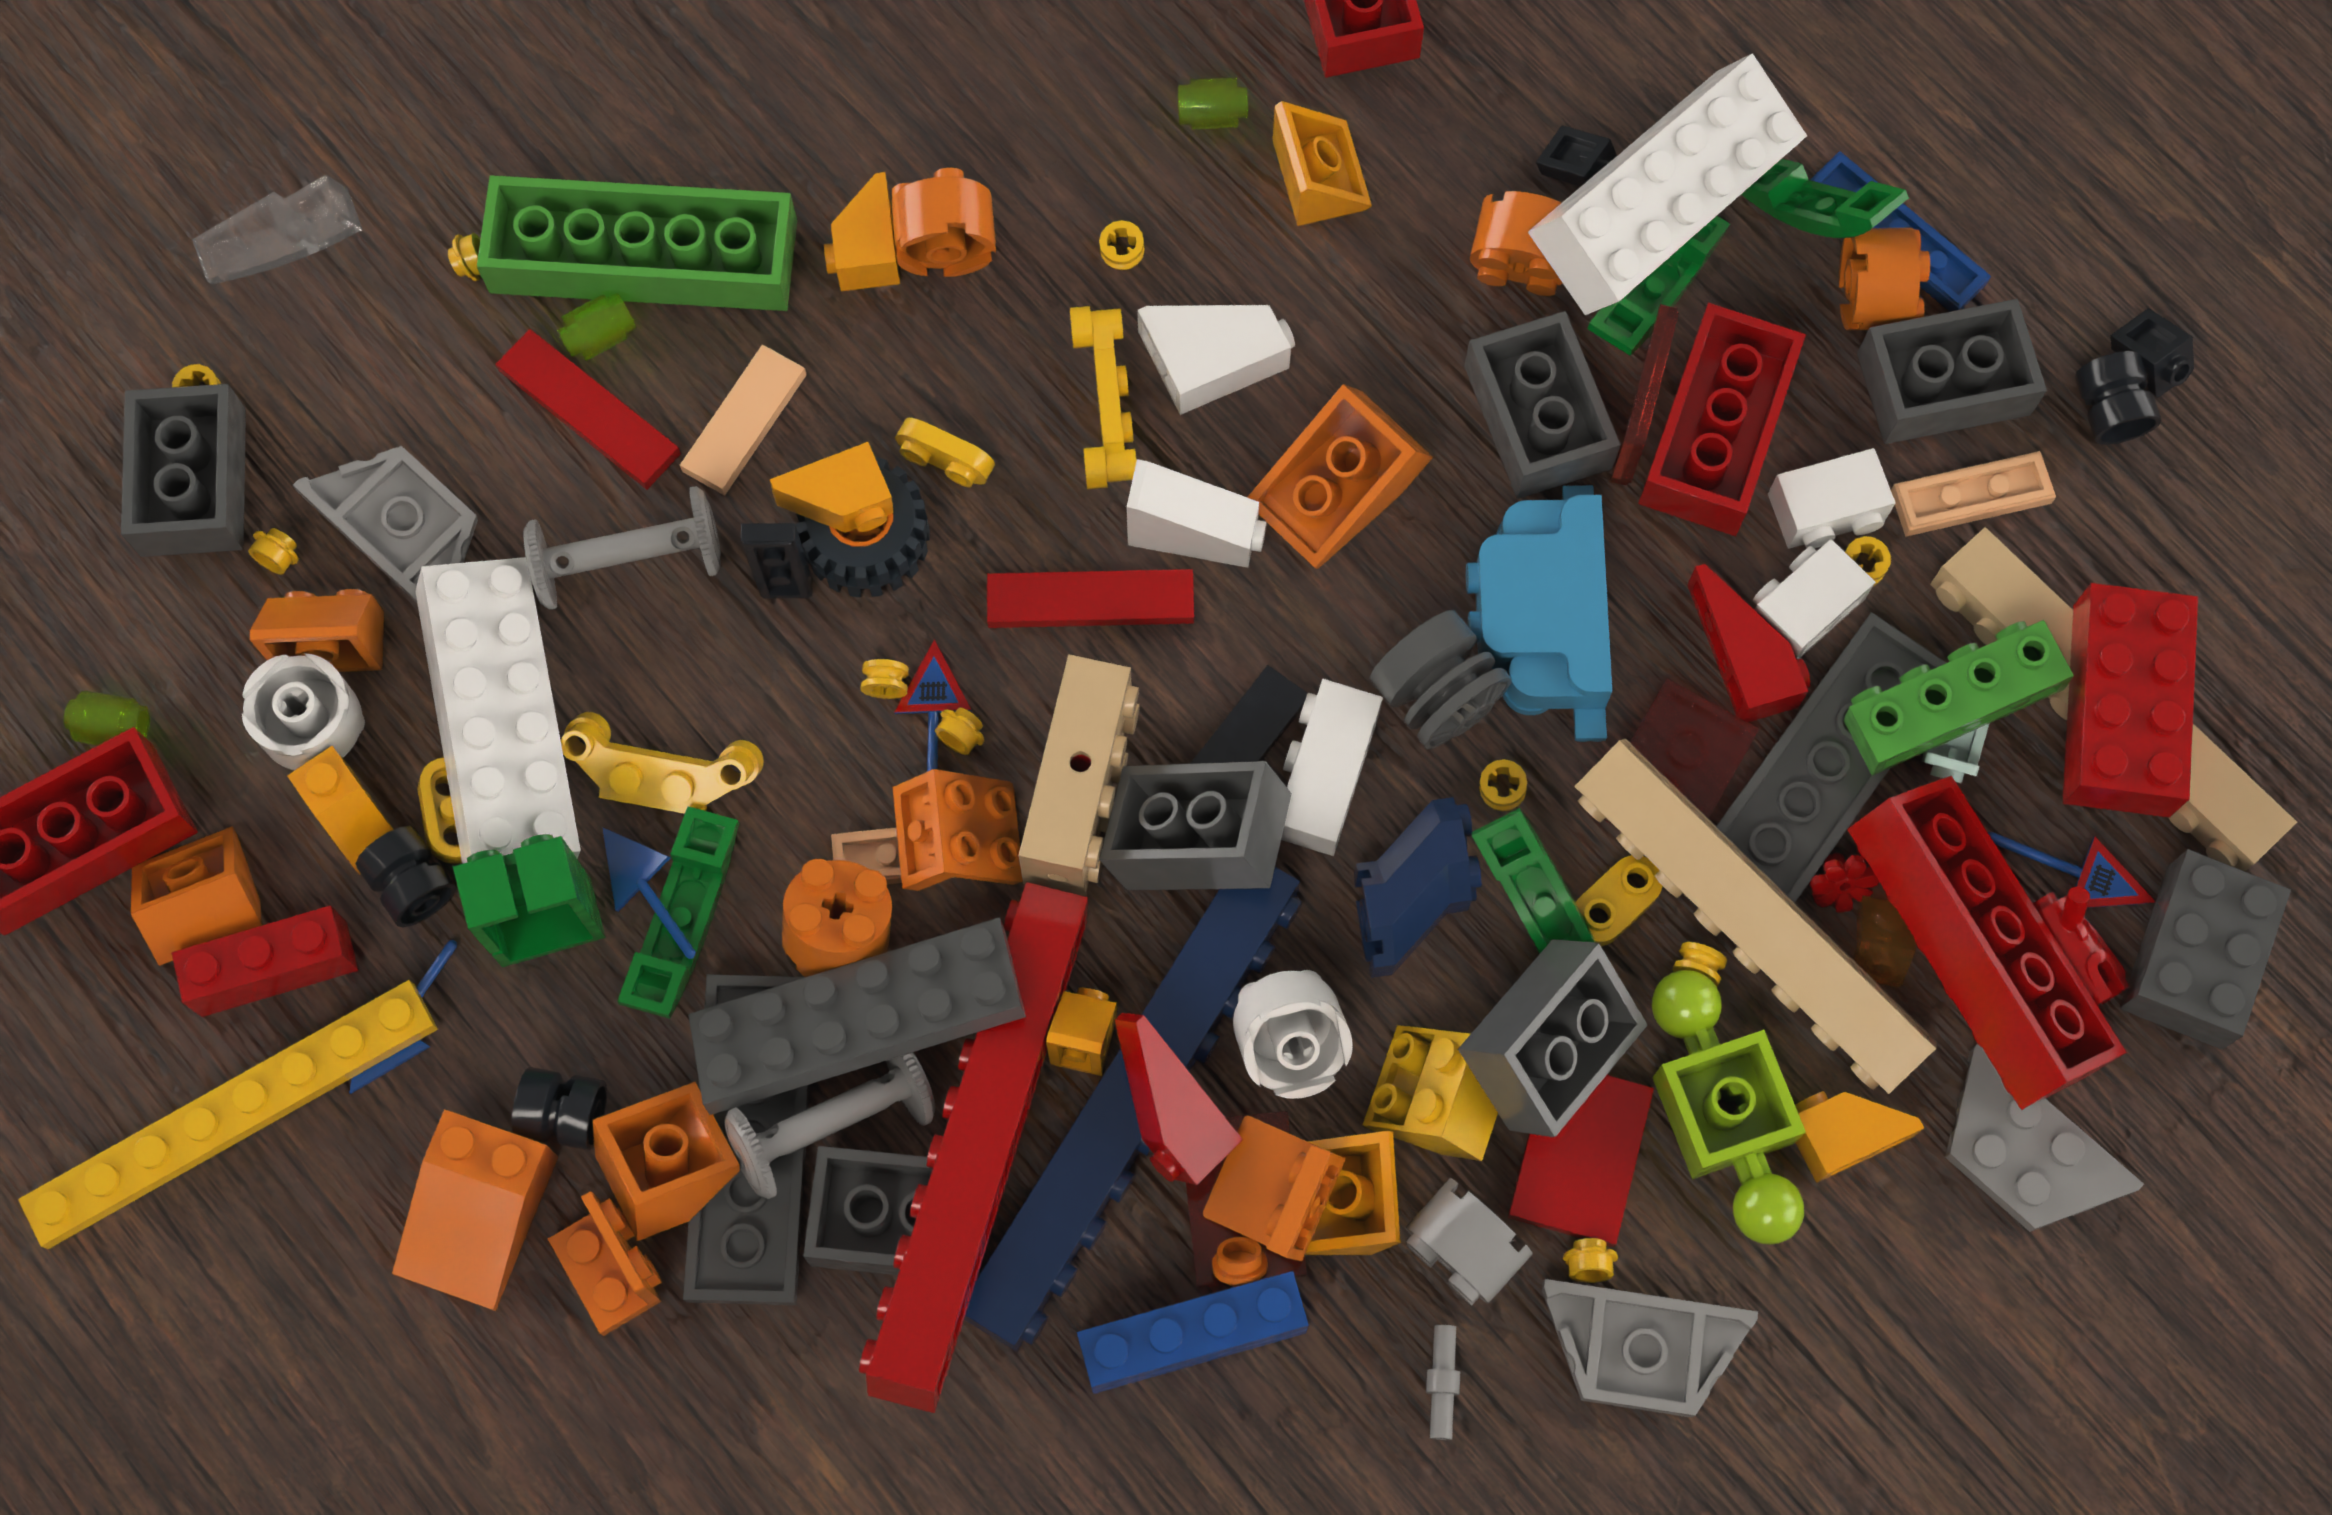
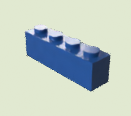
M1290 1271L1077 1332L1092 1392L1095 1394L1306 1334L1309 1324L1294 1273Z

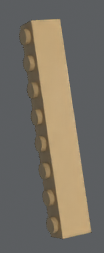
M1984 527L1940 568L1930 584L1936 590L1937 597L1951 611L1960 612L1974 626L1976 635L1986 645L1997 641L1996 634L2012 624L2025 621L2028 627L2044 620L2070 667L2073 609ZM2069 684L2065 690L2048 697L2052 708L2065 720H2067ZM2193 724L2190 800L2175 812L2169 820L2179 830L2191 833L2206 848L2209 858L2246 871L2273 847L2297 821Z
M1626 738L1619 740L1574 786L1583 794L1578 799L1579 804L1598 822H1602L1607 818L1621 832L1616 837L1617 841L1634 858L1640 860L1645 855L1659 869L1655 874V878L1668 892L1676 898L1684 893L1698 907L1693 914L1708 931L1715 936L1723 931L1737 945L1732 951L1733 954L1749 971L1756 974L1761 969L1776 983L1771 989L1773 994L1789 1010L1795 1013L1801 1008L1816 1022L1811 1027L1812 1032L1832 1051H1835L1840 1046L1855 1061L1850 1066L1851 1070L1870 1089L1874 1090L1880 1085L1890 1094L1936 1049L1937 1041Z

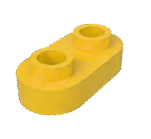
M906 418L895 436L896 442L901 446L899 452L904 458L919 466H926L927 463L944 470L946 476L953 482L964 487H972L973 483L985 484L995 466L994 460L979 447L919 419Z
M438 758L424 767L418 782V796L427 846L437 859L450 864L462 863L459 845H450L444 839L446 833L457 832L450 795H441L435 789V786L440 783L448 784L444 758Z
M1632 855L1622 858L1575 902L1596 943H1599L1600 946L1612 943L1657 900L1662 890V885L1655 878V874L1659 869L1648 858L1643 856L1640 860H1637ZM1632 873L1641 875L1645 880V886L1642 888L1632 887L1628 883L1627 876ZM1594 908L1604 910L1608 916V921L1605 923L1594 922L1590 917L1589 911Z

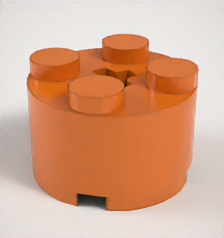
M951 167L937 170L933 178L913 183H900L892 188L895 251L897 263L901 268L921 276H928L927 268H943L944 277H955L978 271L992 261L991 252L996 253L992 195L986 186L977 181L964 178L962 170Z
M1506 191L1503 201L1493 202V194L1487 195L1483 199L1470 254V262L1479 270L1477 279L1484 284L1498 287L1505 286L1507 280L1527 284L1526 289L1533 294L1540 296L1555 295L1557 286L1563 283L1528 231L1559 206L1561 202L1546 196L1520 191Z
M1911 227L1872 228L1859 236L1843 239L1839 264V288H1845L1846 298L1850 302V304H1840L1841 319L1846 330H1869L1870 327L1924 317V301L1922 297H1919L1920 282H1927L1929 280L1930 254L1929 251H1921V234L1919 229Z
M813 859L803 865L801 872L790 882L784 895L782 947L786 956L788 954L790 959L796 964V970L805 978L888 952L892 900L885 877L879 871L845 860L826 861L824 859Z

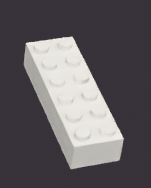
M1752 53L1716 71L1530 229L1528 233L1584 315L1590 314L1624 298L1806 138L1807 135Z
M526 557L421 566L415 592L462 864L467 863V858L470 855L484 850H498L503 855L511 854L513 849L521 847V842L525 839L542 834H550L554 838L562 836L575 857L578 858L581 849Z

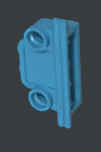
M1593 485L1562 486V500H1524L1509 507L1498 527L1496 535L1488 537L1482 543L1477 562L1466 564V592L1476 596V611H1469L1468 627L1476 635L1478 654L1490 652L1495 658V664L1492 669L1503 668L1511 677L1512 683L1503 695L1505 702L1511 709L1523 715H1539L1548 709H1573L1575 741L1601 742L1607 739L1605 708L1612 694L1602 495H1594Z

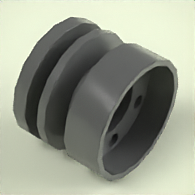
M1455 610L1442 612L1410 632L1380 660L1370 675L1371 683L1392 708L1403 706L1416 699V702L1406 714L1404 722L1410 730L1421 727L1417 737L1426 750L1434 749L1476 725L1489 713L1494 704L1504 695L1512 683L1511 677L1503 668L1491 670L1495 664V658L1490 652H1482L1465 660L1477 642V638Z

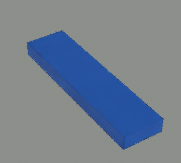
M1841 151L1810 179L1811 181L1853 192L1859 191L1870 181L1877 182ZM1902 203L1873 228L1911 227L1919 229L1921 234V251H1929L1930 254L1929 280L1927 282H1920V288L1949 312L1962 310L1987 285L1991 275Z

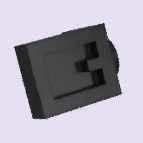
M1562 125L1540 155L1536 164L1541 175L1581 187L1612 161L1617 154L1611 139Z
M2149 308L2110 335L2111 350L2114 352L2133 351L2141 355L2146 373L2148 374L2149 391L2157 398L2174 386L2184 383L2194 370L2193 336Z

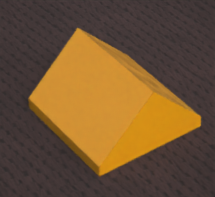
M1284 101L1275 105L1273 144L1297 226L1362 212L1372 206L1347 121Z
M1382 1131L1308 1141L1346 1158L1305 1255H1373L1401 1243L1393 1132Z

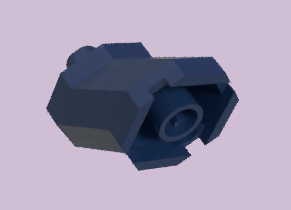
M1453 797L1432 800L1377 861L1356 864L1354 885L1355 888L1362 887L1364 899L1356 901L1357 916L1366 962H1371L1369 967L1371 978L1393 975L1446 914L1468 911L1471 902L1476 901V888H1480L1482 885L1481 870L1477 855L1468 856L1467 836H1472V822L1467 804L1456 805Z

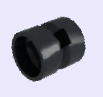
M2124 351L2105 355L2090 361L2076 372L2075 379L2081 398L2085 400L2086 405L2093 406L2088 411L2087 417L2094 439L2098 444L2110 445L2130 441L2144 436L2160 425L2162 419L2154 395L2150 391L2143 390L2147 386V373L2141 355L2138 352Z
M411 826L399 827L379 837L364 849L355 863L372 891L383 892L380 897L381 904L395 924L402 928L413 926L431 917L442 909L456 892L455 884L439 862L429 863L432 856L431 850L418 831Z
M528 1067L521 1077L514 1100L512 1132L541 1142H546L554 1135L562 1146L584 1150L593 1149L594 1134L592 1120L605 1115L607 1103L606 1082L578 1075L572 1076L565 1082L559 1072Z

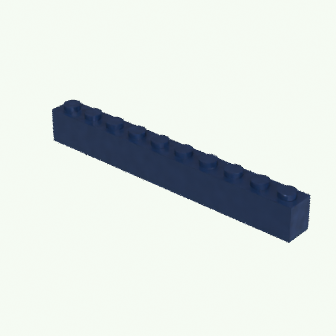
M1277 867L1274 869L1270 888L1219 889L1142 1013L1188 1071L1191 1070L1196 1060L1202 1064L1207 1062L1220 1039V1036L1214 1033L1216 1027L1224 1015L1231 1019L1234 1017L1238 1004V995L1243 983L1251 970L1258 974L1262 972L1275 949V946L1269 943L1270 939L1279 925L1285 929L1289 928L1303 902L1296 898L1300 881ZM1121 1048L975 1282L964 1320L1018 1352L1024 1341L1032 1345L1040 1335L1049 1316L1042 1313L1053 1293L1062 1297L1078 1271V1268L1071 1264L1081 1247L1084 1246L1091 1250L1097 1242L1107 1223L1100 1216L1111 1199L1119 1203L1127 1193L1136 1176L1129 1169L1138 1154L1141 1152L1148 1156L1152 1152L1141 1138Z

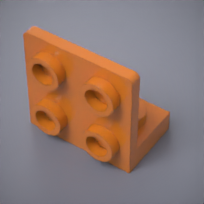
M932 769L892 787L902 889L920 891L952 877L1010 885L1023 881L1018 856L1020 840L1012 782Z
M1245 1116L1237 1132L1243 1140L1227 1155L1203 1210V1216L1266 1245V1249L1285 1258L1302 1261L1346 1158L1256 1118Z
M589 1191L581 1196L590 1214L549 1237L548 1241L601 1335L605 1336L662 1302L654 1288L661 1284L662 1280L646 1254L643 1255L637 1246L633 1248L630 1246L628 1240L635 1235L621 1208H617L610 1198L603 1202L592 1191Z

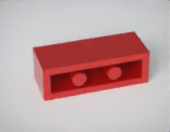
M331 905L171 952L182 1003L201 1017L359 971L347 921Z

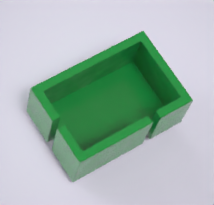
M550 834L536 835L522 841L521 847L513 849L511 854L503 855L498 850H484L470 855L467 858V863L453 866L467 927L490 954L492 953V957L502 968L606 938L591 878L562 836L554 838Z

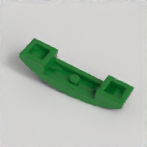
M1786 159L1779 160L1741 194L1755 206L1787 225L1811 234L1831 238H1850L1864 234L1909 199L1905 189L1874 181L1868 182L1857 192L1811 181L1808 179L1802 163Z
M1718 216L1713 218L1619 302L1600 309L1589 323L1587 329L1629 356L1632 355L1655 331L1690 286L1727 232L1730 223Z
M687 806L670 853L673 863L659 900L694 948L696 955L694 958L688 959L657 914L654 913L641 952L634 953L617 1000L619 1005L669 1019L673 1015L696 966L721 895L738 831L739 822L737 819Z
M1520 808L1471 832L1495 879L1499 880L1539 953L1546 948L1552 939L1596 943L1557 868Z

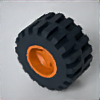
M879 457L876 458V461L892 496L894 513L887 516V521L884 524L866 532H859L857 529L844 533L796 513L799 522L796 524V528L808 564H811L814 574L820 581L826 578L829 588L837 592L841 591L842 586L847 587L849 595L861 598L862 589H870L872 597L883 595L881 586L889 583L893 591L903 586L901 576L906 573L910 578H913L919 570L917 560L924 561L928 552L926 541L930 540V529L924 500L921 499L918 486L914 480L908 482L906 472L898 465L891 471L888 460Z

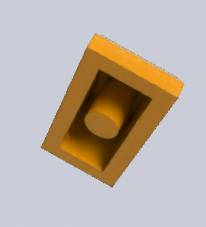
M886 172L875 173L831 223L833 243L824 244L827 273H837L841 291L900 284Z
M869 442L770 479L773 497L777 506L844 533L857 529L859 532L873 530L887 521V516L894 513L892 496Z
M330 746L287 775V777L322 827L357 873L361 875L355 864L358 856L372 842L394 829L348 763L333 746Z
M1078 988L1077 993L1063 991L1046 1039L1051 1065L1103 1076L1115 1027V1019L1117 1018V1003L1108 1001V994L1091 988Z
M1822 1091L1795 1105L1806 1131L1795 1143L1816 1183L1913 1138L1924 1129L1918 1117L1847 1092L1828 1099L1825 1091Z

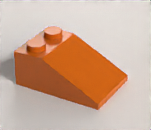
M1343 384L1247 498L1258 501L1259 515L1314 568L1319 569L1392 504L1432 460L1433 456L1363 391Z
M444 1109L422 1161L392 1274L496 1311L559 1156L545 1144Z

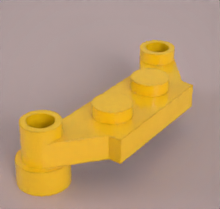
M1090 306L1070 308L1073 349L1093 347L1103 444L1102 447L1083 448L1087 489L1108 488L1107 482L1133 480L1137 462L1135 449L1125 450L1124 443L1133 442L1131 412L1121 413L1119 397L1129 396L1126 365L1116 366L1114 340L1123 339L1121 308L1090 311Z
M584 712L577 715L566 726L564 735L561 738L563 755L569 760L575 761L600 788L599 798L685 814L687 806L706 811L707 804L732 790L750 784L759 775L764 764L760 749L752 742L746 740H737L730 743L720 754L719 758L714 761L609 742L611 730L608 722L601 715L594 712ZM578 737L582 738V739L584 740L585 744H583L582 742H580V740L578 739ZM731 765L736 766L741 773L735 772Z

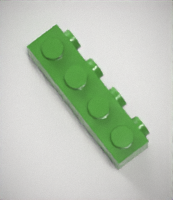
M2042 620L2028 627L2025 621L2017 622L1996 634L1997 641L1981 648L1978 647L1977 643L1965 645L1952 652L1947 657L1949 662L1932 670L1928 664L1921 665L1899 678L1901 684L1885 691H1882L1880 686H1875L1851 699L1853 705L1848 708L1843 721L1871 775L1878 774L2065 690L2074 675L2045 621Z

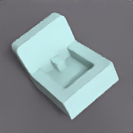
M1989 724L1923 753L1921 762L1933 765L1930 775L1940 778L1952 775L1955 782L1962 783L1964 773L1977 776L1980 767L1978 762Z

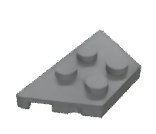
M402 446L378 453L376 457L368 461L356 460L338 466V471L311 480L308 477L298 479L293 484L294 489L416 603L415 591L421 566L464 563L478 522L476 514Z
M1977 1043L1970 1050L1967 1060L1969 1067L1964 1088L1959 1094L1955 1112L1957 1119L1954 1131L1950 1133L1945 1158L2029 1232L2069 1216L2093 1209L2117 1198L2133 1194L2144 1185L2143 1182L2046 1098L2021 1110L2013 1096L2005 1089L2000 1075L1983 1048Z
M1545 1279L1542 1283V1293L1581 1401L1692 1418L1696 1416L1717 1379L1723 1374L1739 1345L1758 1319V1311Z

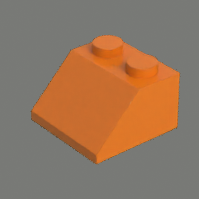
M344 589L338 591L336 596H316L310 592L292 591L286 593L285 598H267L250 629V641L266 660L284 654L297 656L305 655L304 653L322 657L332 664L338 672L382 670L384 611L372 594L362 590Z
M233 826L148 859L132 868L131 915L159 966L173 961L171 952L262 925L261 901L238 835Z
M696 1082L592 1120L595 1157L637 1241L690 1221L740 1171V1164L714 1115H709L703 1105L701 1091Z

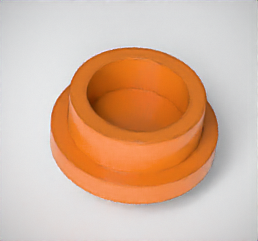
M1233 1237L1224 1240L1218 1246L1217 1253L1212 1259L1214 1276L1221 1282L1233 1287L1259 1281L1268 1270L1267 1257L1261 1250L1260 1244L1247 1237Z

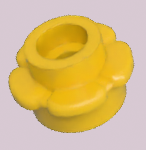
M476 233L465 237L458 234L452 240L453 248L448 249L447 252L450 264L458 276L463 277L466 275L475 282L479 281L481 276L477 269V260L481 238Z
M271 528L267 534L263 531H256L253 534L256 540L248 552L255 561L266 569L283 575L290 564L298 563L299 558L294 552L297 544L287 534L275 528Z
M961 707L955 712L952 710L941 712L940 715L943 718L936 727L935 733L949 748L959 754L968 755L977 744L981 746L984 743V736L980 732L983 724L973 713Z
M1584 1238L1573 1243V1249L1564 1253L1563 1260L1569 1266V1277L1572 1280L1595 1283L1606 1281L1613 1277V1262L1618 1260V1254L1612 1249H1607L1606 1242L1602 1239Z

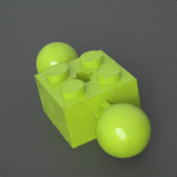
M1680 970L1670 973L1659 982L1654 990L1652 1012L1656 1022L1666 1033L1684 1040L1689 1055L1662 1064L1652 1079L1691 1178L1695 1179L1734 1166L1741 1183L1733 1200V1216L1738 1228L1746 1237L1757 1243L1765 1245L1782 1243L1794 1236L1799 1230L1804 1218V1201L1799 1190L1791 1181L1780 1175L1772 1174L1764 1154L1793 1145L1806 1131L1765 1030L1720 1044L1713 1027L1719 1020L1722 1001L1719 990L1714 982L1706 975L1693 970ZM1721 1095L1726 1102L1735 1101L1738 1105L1733 1114H1728L1720 1108L1718 1101L1721 1099Z

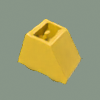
M1397 1025L1363 1126L1376 1132L1391 1131L1393 1132V1138L1441 1155L1482 1161L1498 1112L1458 1050L1470 1036V1033Z

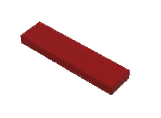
M531 329L495 364L500 373L646 490L681 455L677 445Z
M1193 569L987 573L988 628L1194 624Z

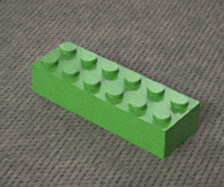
M490 175L477 269L488 292L491 294L787 311L797 217L791 193Z

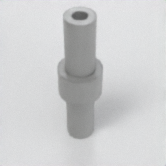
M1434 1325L1433 1369L1427 1370L1426 1393L1431 1394L1430 1439L1452 1440L1454 1396L1460 1395V1371L1455 1370L1456 1326Z

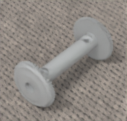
M697 486L690 487L689 489L693 518L548 548L539 522L536 519L530 520L523 531L524 549L530 579L540 604L549 610L557 608V592L554 580L556 577L696 548L701 549L708 575H716L721 568V551L713 512L705 492ZM680 531H685L689 534V537L682 540L678 538L677 534ZM565 556L569 562L562 565L558 563L557 558Z
M914 1052L886 1060L889 1072L881 1078L871 1079L776 1123L765 1132L756 1134L747 1118L738 1108L735 1107L729 1110L725 1119L727 1137L731 1149L740 1164V1169L754 1192L767 1199L776 1196L777 1188L769 1163L779 1156L789 1155L885 1110L897 1101L902 1100L917 1123L919 1122L923 1126L931 1123L935 1113V1101L928 1079Z

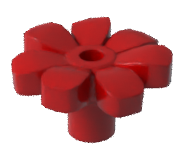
M1834 853L1829 855L1824 861L1823 867L1826 874L1813 876L1809 884L1814 902L1818 906L1827 907L1833 903L1836 912L1842 913L1853 909V898L1859 902L1868 899L1873 894L1871 888L1877 886L1879 880L1871 867H1866L1862 856L1851 855L1846 860L1843 854Z

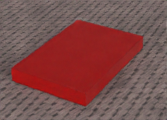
M1606 1075L1556 1137L1528 1134L1507 1218L1581 1239H1602L1606 1242V1246L1614 1248L1617 1244L1654 1088Z

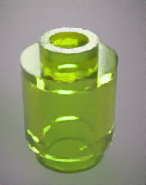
M1237 77L1190 79V84L1178 85L1179 125L1192 124V129L1239 128L1238 118L1248 117L1247 87L1237 88Z
M615 293L608 298L602 294L561 316L564 327L558 329L557 333L571 357L580 353L583 359L588 361L627 340V333L637 329L623 300L618 293Z
M84 690L78 694L76 699H71L68 702L64 713V726L67 730H70L73 741L98 746L132 727H135L147 738L150 727V712L147 706L138 705L136 699Z

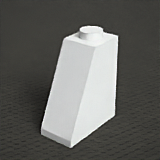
M1270 305L1145 306L1138 309V332L1180 415L1287 370L1290 367L1291 348L1295 347L1294 337L1284 319L1277 321Z
M1137 459L1127 503L1129 546L1248 568L1252 551H1262L1267 522L1258 520V501L1157 464Z

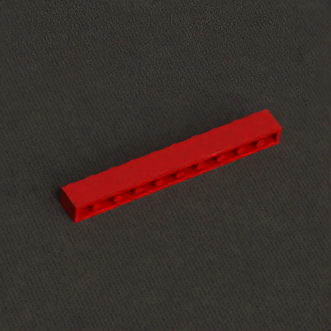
M1026 882L1020 901L1011 900L1004 929L1010 932L1007 941L1026 1017L979 1031L975 1039H965L958 1069L964 1071L960 1087L951 1085L944 1103L943 1118L949 1119L944 1136L934 1135L928 1152L926 1166L933 1168L928 1185L918 1184L913 1197L910 1217L917 1219L911 1236L902 1234L896 1249L893 1267L900 1269L894 1288L885 1286L880 1297L876 1319L883 1321L877 1340L868 1338L861 1356L859 1373L866 1374L867 1394L870 1397L931 1413L936 1411L1048 1051L1046 1045L1048 1031L1063 991L1067 990L1085 932L1088 915V897Z

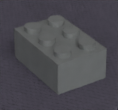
M2018 299L1870 327L1857 352L1884 444L2030 416L2047 391Z
M1566 311L1469 341L1464 367L1517 499L1613 469L1621 445Z
M229 384L125 391L121 535L140 557L244 550L246 408Z
M1266 761L1123 766L1099 860L1127 890L1270 888L1292 793Z
M2187 849L2167 867L2128 982L2130 987L2125 990L2119 1009L2221 1050L2243 1037L2291 889Z
M1552 939L1458 1050L1509 1131L1556 1137L1647 1027V1023L1599 943Z
M818 1146L803 1254L808 1264L812 1267L898 1275L900 1269L894 1268L893 1263L902 1234L911 1236L917 1219L910 1217L913 1197L918 1184L928 1185L933 1169L926 1166L927 1157Z

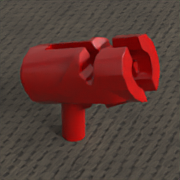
M2072 887L2069 889L2067 896L2058 900L2054 892H2051L2035 901L2033 905L2097 1006L2099 1004L2103 1005L2129 988L2130 984L2126 980L2125 970L2096 929L2084 917L2090 900V893L2083 887Z

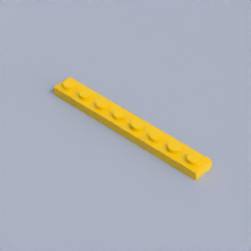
M407 980L18 1199L40 1246L50 1249L437 1031L438 1028L415 984Z

